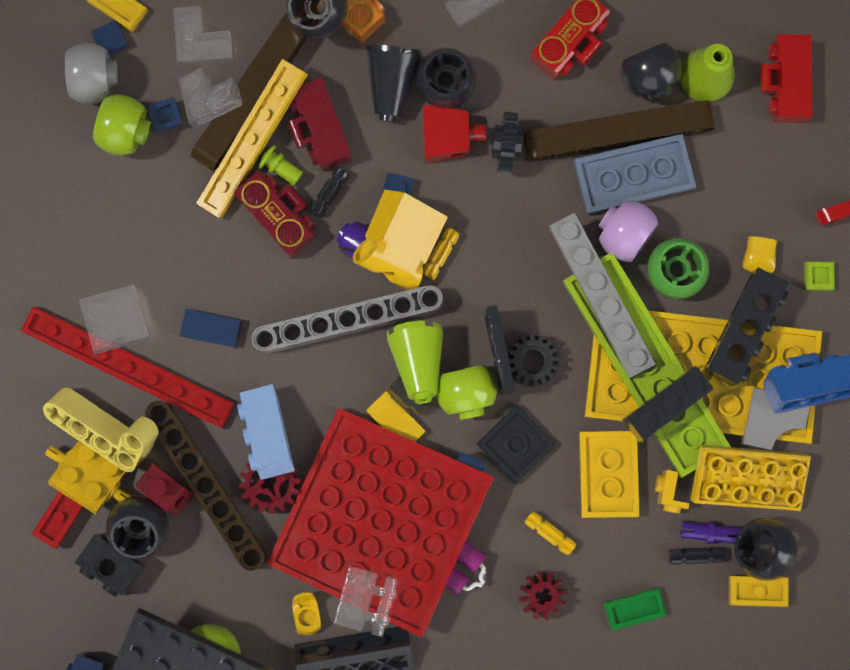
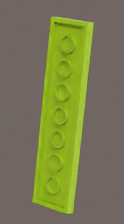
M609 253L602 257L600 261L655 362L654 366L628 378L575 276L572 275L563 280V284L636 405L639 407L685 373L616 257ZM702 399L654 433L680 477H684L696 470L700 445L731 447Z

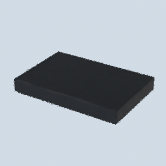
M497 305L488 306L485 309L484 319L500 394L503 396L512 394L515 387Z

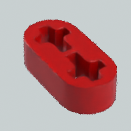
M850 200L815 212L819 226L850 218Z

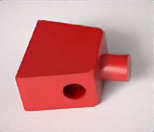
M423 105L425 164L468 156L470 151L469 142L486 141L485 125H469L468 111Z

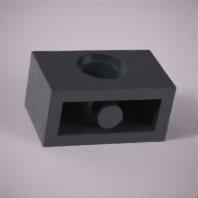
M94 534L75 561V564L81 567L79 572L90 580L97 578L104 583L102 588L115 597L118 594L121 596L126 595L146 568V565L139 560L126 558L118 554L112 548L108 539L102 534ZM106 559H111L115 563V571L111 575L106 574L103 570V563Z

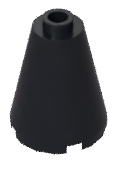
M366 45L374 114L379 115V120L395 122L396 117H402L421 59V50L411 48V51H405L403 47Z

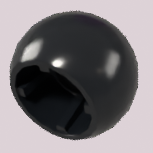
M287 0L286 11L291 24L297 31L312 38H322L333 34L343 25L348 12L347 0H323L326 4L323 14H320L317 10L318 3L321 0ZM315 20H323L321 24L313 25Z
M662 43L623 60L621 65V77L626 89L637 98L648 94L650 101L673 92L671 84L679 81L682 76L680 57L671 45L667 43Z
M440 48L428 53L420 62L416 72L418 92L429 105L439 108L453 109L464 104L474 92L477 82L476 71L471 60L461 51L452 48ZM444 65H452L458 68L459 71L456 72L453 68ZM437 67L438 70L434 74V81H432L430 77H427ZM448 77L453 81V84L450 87H442L438 83L439 80ZM465 79L463 86L458 89V81Z
M145 496L128 497L119 501L108 514L105 525L106 537L118 554L130 559L147 558L160 550L165 543L169 533V520L164 509L150 498ZM134 519H138V520H141V521H144V522H141V523H140V522H137V521L134 520Z
M758 518L748 522L741 528L734 542V554L738 565L747 575L761 581H771L779 579L791 571L797 560L798 545L794 533L787 525L773 518ZM773 544L775 553L773 556H770L769 548ZM757 559H759V560L762 561V562H767V563H766V564H760Z

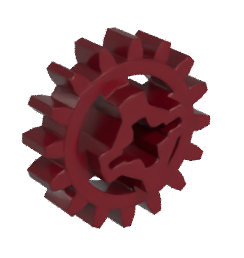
M247 462L245 464L249 471L248 473H240V476L246 480L245 483L239 484V488H246L247 492L241 497L242 499H251L249 503L250 508L259 505V513H263L266 508H269L270 514H275L276 507H279L284 512L286 511L284 503H295L291 496L292 494H299L300 491L295 488V484L302 482L301 479L294 478V474L299 471L298 468H294L295 471L270 477L277 479V482L274 484L275 492H273L270 488H264L263 485L267 480H261L260 476L257 484L252 486V478L257 470L252 471L250 463ZM289 480L288 491L283 497L281 492L283 483ZM261 494L269 495L273 503L263 502L257 496Z

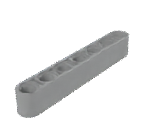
M432 285L260 326L255 329L251 336L252 344L259 352L270 354L436 313L441 308L443 296L437 287ZM427 293H433L437 296L438 302L436 305L428 307L422 302L423 296ZM397 301H408L411 305L410 310L406 313L397 312L395 310ZM373 306L380 307L383 310V315L378 320H372L367 316L368 310ZM345 313H351L356 317L355 323L350 327L340 324V319ZM318 320H325L328 323L327 330L322 334L313 331V325ZM292 326L300 328V336L296 340H288L286 338V331ZM264 333H270L273 336V341L268 347H261L258 343L259 337Z

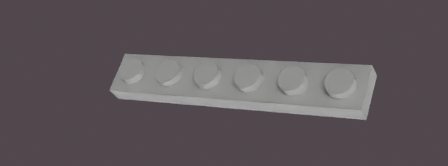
M573 213L550 225L549 229L628 378L654 366L655 362L576 214Z

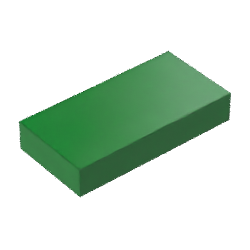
M659 588L603 602L611 631L667 616Z

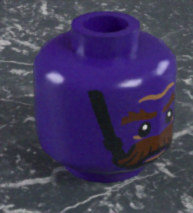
M358 221L345 224L336 239L339 243V251L353 260L354 252L366 240L365 235L369 227Z

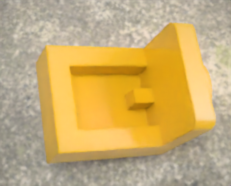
M663 470L662 475L657 476L655 491L659 492L657 504L664 505L663 511L680 514L681 509H689L690 504L673 500L678 472Z

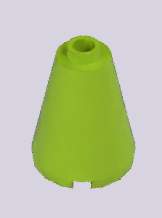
M713 44L688 54L682 62L680 82L683 91L696 101H715L723 98L730 91L734 83L735 75L731 51L725 45Z
M411 321L393 327L394 332L392 334L388 330L387 342L408 398L415 400L417 404L429 403L437 395L443 341L442 325L433 322V326H426L425 321Z

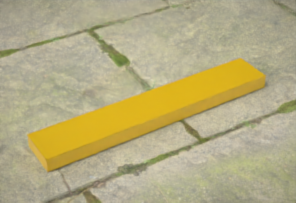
M284 59L281 60L196 204L218 218H223L235 198L234 191L245 181L308 74Z

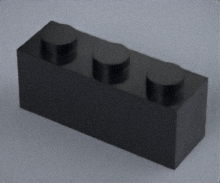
M694 366L622 420L638 442L645 441L714 388L699 368Z

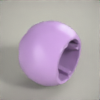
M624 201L618 209L611 206L599 224V227L603 229L599 237L602 248L607 254H613L618 261L633 262L659 224L657 217L646 205L636 201Z

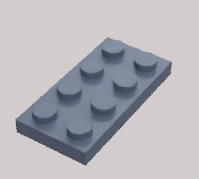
M683 134L574 159L573 161L587 215L609 210L611 206L618 208L624 201L644 202L696 188Z

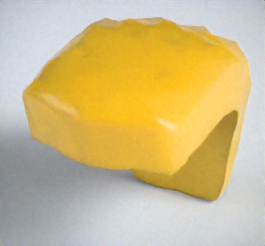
M302 592L295 595L292 599V610L296 631L298 634L312 635L321 629L316 597L311 592Z

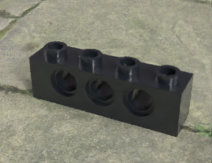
M759 267L752 271L703 369L704 372L731 386H736L740 382L744 383L752 369L748 366L752 357H757L763 348L764 342L760 340L765 331L770 332L776 321V317L773 314L777 306L782 307L788 297L789 292L786 291L789 282ZM756 296L765 299L767 303L765 310H760L755 306ZM744 321H748L754 326L752 336L746 335L743 332L742 324ZM732 346L738 347L741 350L742 358L740 361H735L730 357L729 351Z

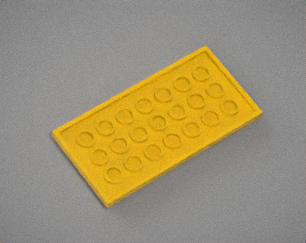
M648 311L684 371L686 372L690 368L697 366L714 388L701 399L723 434L743 436L753 388L765 390L763 382L772 368L785 365L787 368L788 358L814 352L817 353L820 360L822 331L773 326L770 332H764L760 340L764 342L763 348L757 357H752L748 365L752 369L744 383L740 382L739 385L731 386L703 371L728 320ZM743 322L742 330L746 335L752 336L754 326L752 323ZM593 333L584 417L624 422L622 419L638 406ZM732 346L729 351L730 357L735 361H740L742 358L741 350L738 347ZM815 405L809 408L805 429L788 430L783 432L776 440L812 444Z

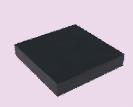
M518 405L513 407L476 443L515 485L556 446Z

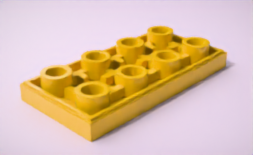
M700 445L691 501L699 504L801 511L811 456L805 453Z

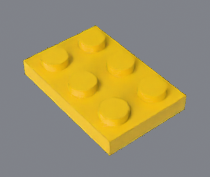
M631 431L579 432L581 518L639 517L638 453L635 436Z

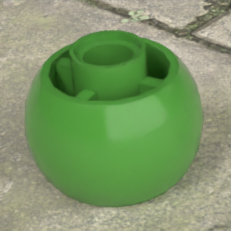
M671 238L657 245L649 257L647 266L648 277L655 290L673 299H685L698 293L704 287L710 270L709 260L705 251L696 242L686 238ZM669 252H680L679 256H674L669 261H666L667 257L663 256ZM686 256H688L692 260L695 266V271H691V265L689 261L685 258ZM671 264H677L682 268L683 274L681 277H675L671 274ZM686 278L693 281L686 286H677Z

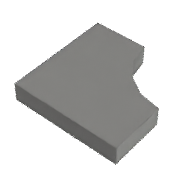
M753 388L741 444L772 450L776 439L783 432L791 429H805L810 406L774 414L766 391Z

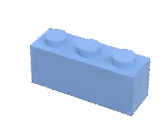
M273 384L241 392L242 403L238 404L237 407L241 421L246 420L247 428L243 429V435L246 445H251L252 454H248L252 471L257 470L261 480L295 471L278 395Z

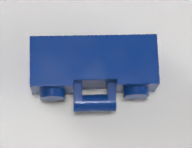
M815 352L790 357L787 359V368L785 365L772 368L763 382L774 414L850 398V354L840 357L837 354L825 357L822 363H820Z

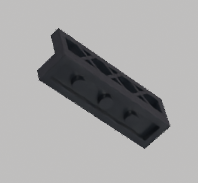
M399 626L294 644L296 670H334L336 667L343 665L348 667L347 670H415L409 632ZM406 655L407 658L406 661L401 662L391 661L395 656ZM367 661L377 662L372 667L363 666V663Z

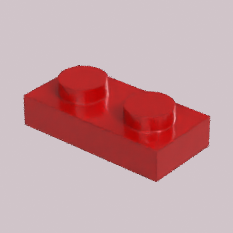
M58 491L31 535L50 547L58 549L84 507Z

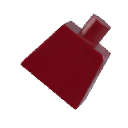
M155 460L135 485L138 490L165 511L180 516L195 496L190 487Z

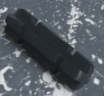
M336 167L331 174L332 179L329 178L317 195V201L314 200L309 207V211L316 217L321 218L327 210L326 206L331 205L342 188L341 184H345L349 178V173L342 167Z
M714 547L711 550L708 548H686L684 551L681 549H670L668 560L672 565H680L682 562H685V564H707L709 561H712V563L725 562V551L722 547Z

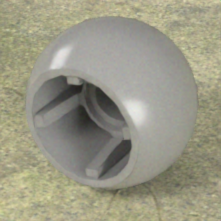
M84 42L66 50L65 78L69 97L80 103L93 104L99 103L105 97L111 95V85L118 84L116 60H109L106 48L95 43Z

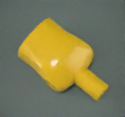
M754 236L748 237L742 267L749 272H752L757 267L769 273L774 272L777 240Z

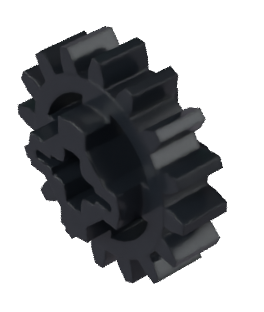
M504 111L502 125H495L491 158H497L498 173L510 174L513 160L520 161L524 133L523 128L518 127V113Z

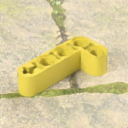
M64 387L60 389L43 406L44 415L49 421L125 472L133 471L150 453L158 436V428L151 419L140 417L128 428L70 388Z

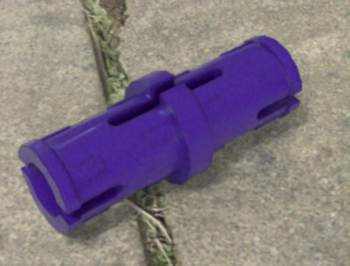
M682 520L681 528L692 531L680 530V538L704 540L706 544H713V542L734 544L736 536H728V534L737 535L740 527L715 525V522L711 521L703 524Z

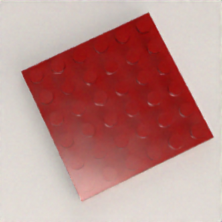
M338 408L267 565L413 634L424 637L494 477Z

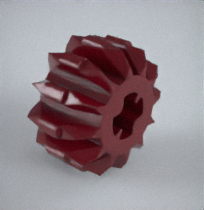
M537 571V582H534L530 576H527L525 579L531 586L528 588L520 585L519 590L526 592L527 596H521L518 600L522 603L530 602L523 608L525 613L535 608L532 615L533 619L537 620L540 612L543 611L544 620L547 621L550 619L548 610H552L558 616L560 612L555 605L566 606V602L558 599V596L566 595L567 590H556L563 582L560 578L550 584L553 573L548 572L545 581H543L542 573ZM544 588H547L548 591L546 593L550 595L549 600H543L542 603H538L539 598L535 597L536 592H542Z

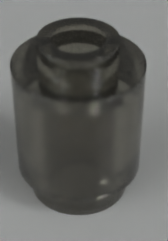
M401 376L387 389L391 394L390 398L409 416L413 412L418 416L429 404H417L415 400L409 399Z

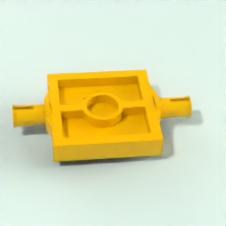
M80 441L66 454L53 447V445L47 449L45 456L58 463L57 470L48 480V485L97 515L103 505L112 498L121 501L132 497L120 489L121 480L127 472L121 470Z

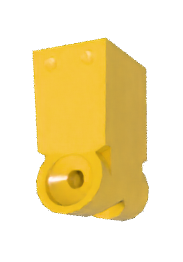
M384 190L366 232V240L354 252L353 262L373 273L382 272L389 281L405 290L418 288L423 274L422 265L427 262L448 217L404 192Z

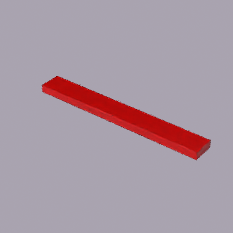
M34 306L20 330L221 429L224 428L235 406V403Z

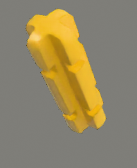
M446 228L442 235V241L439 240L429 258V264L426 263L423 268V275L430 280L436 279L440 272L439 267L442 268L453 249L452 244L455 245L459 238V233L452 228Z
M531 512L526 518L525 524L532 530L536 529V533L552 545H557L558 549L565 555H569L574 550L576 543L569 537L565 538L564 534L548 521H543L542 517L536 512Z

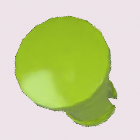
M272 146L262 157L259 169L266 166L269 168L268 172L271 174L275 172L294 186L304 171L285 160L282 153L279 155L275 153L276 146Z

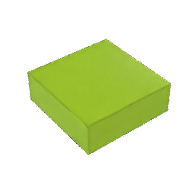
M834 262L804 263V291L835 290Z

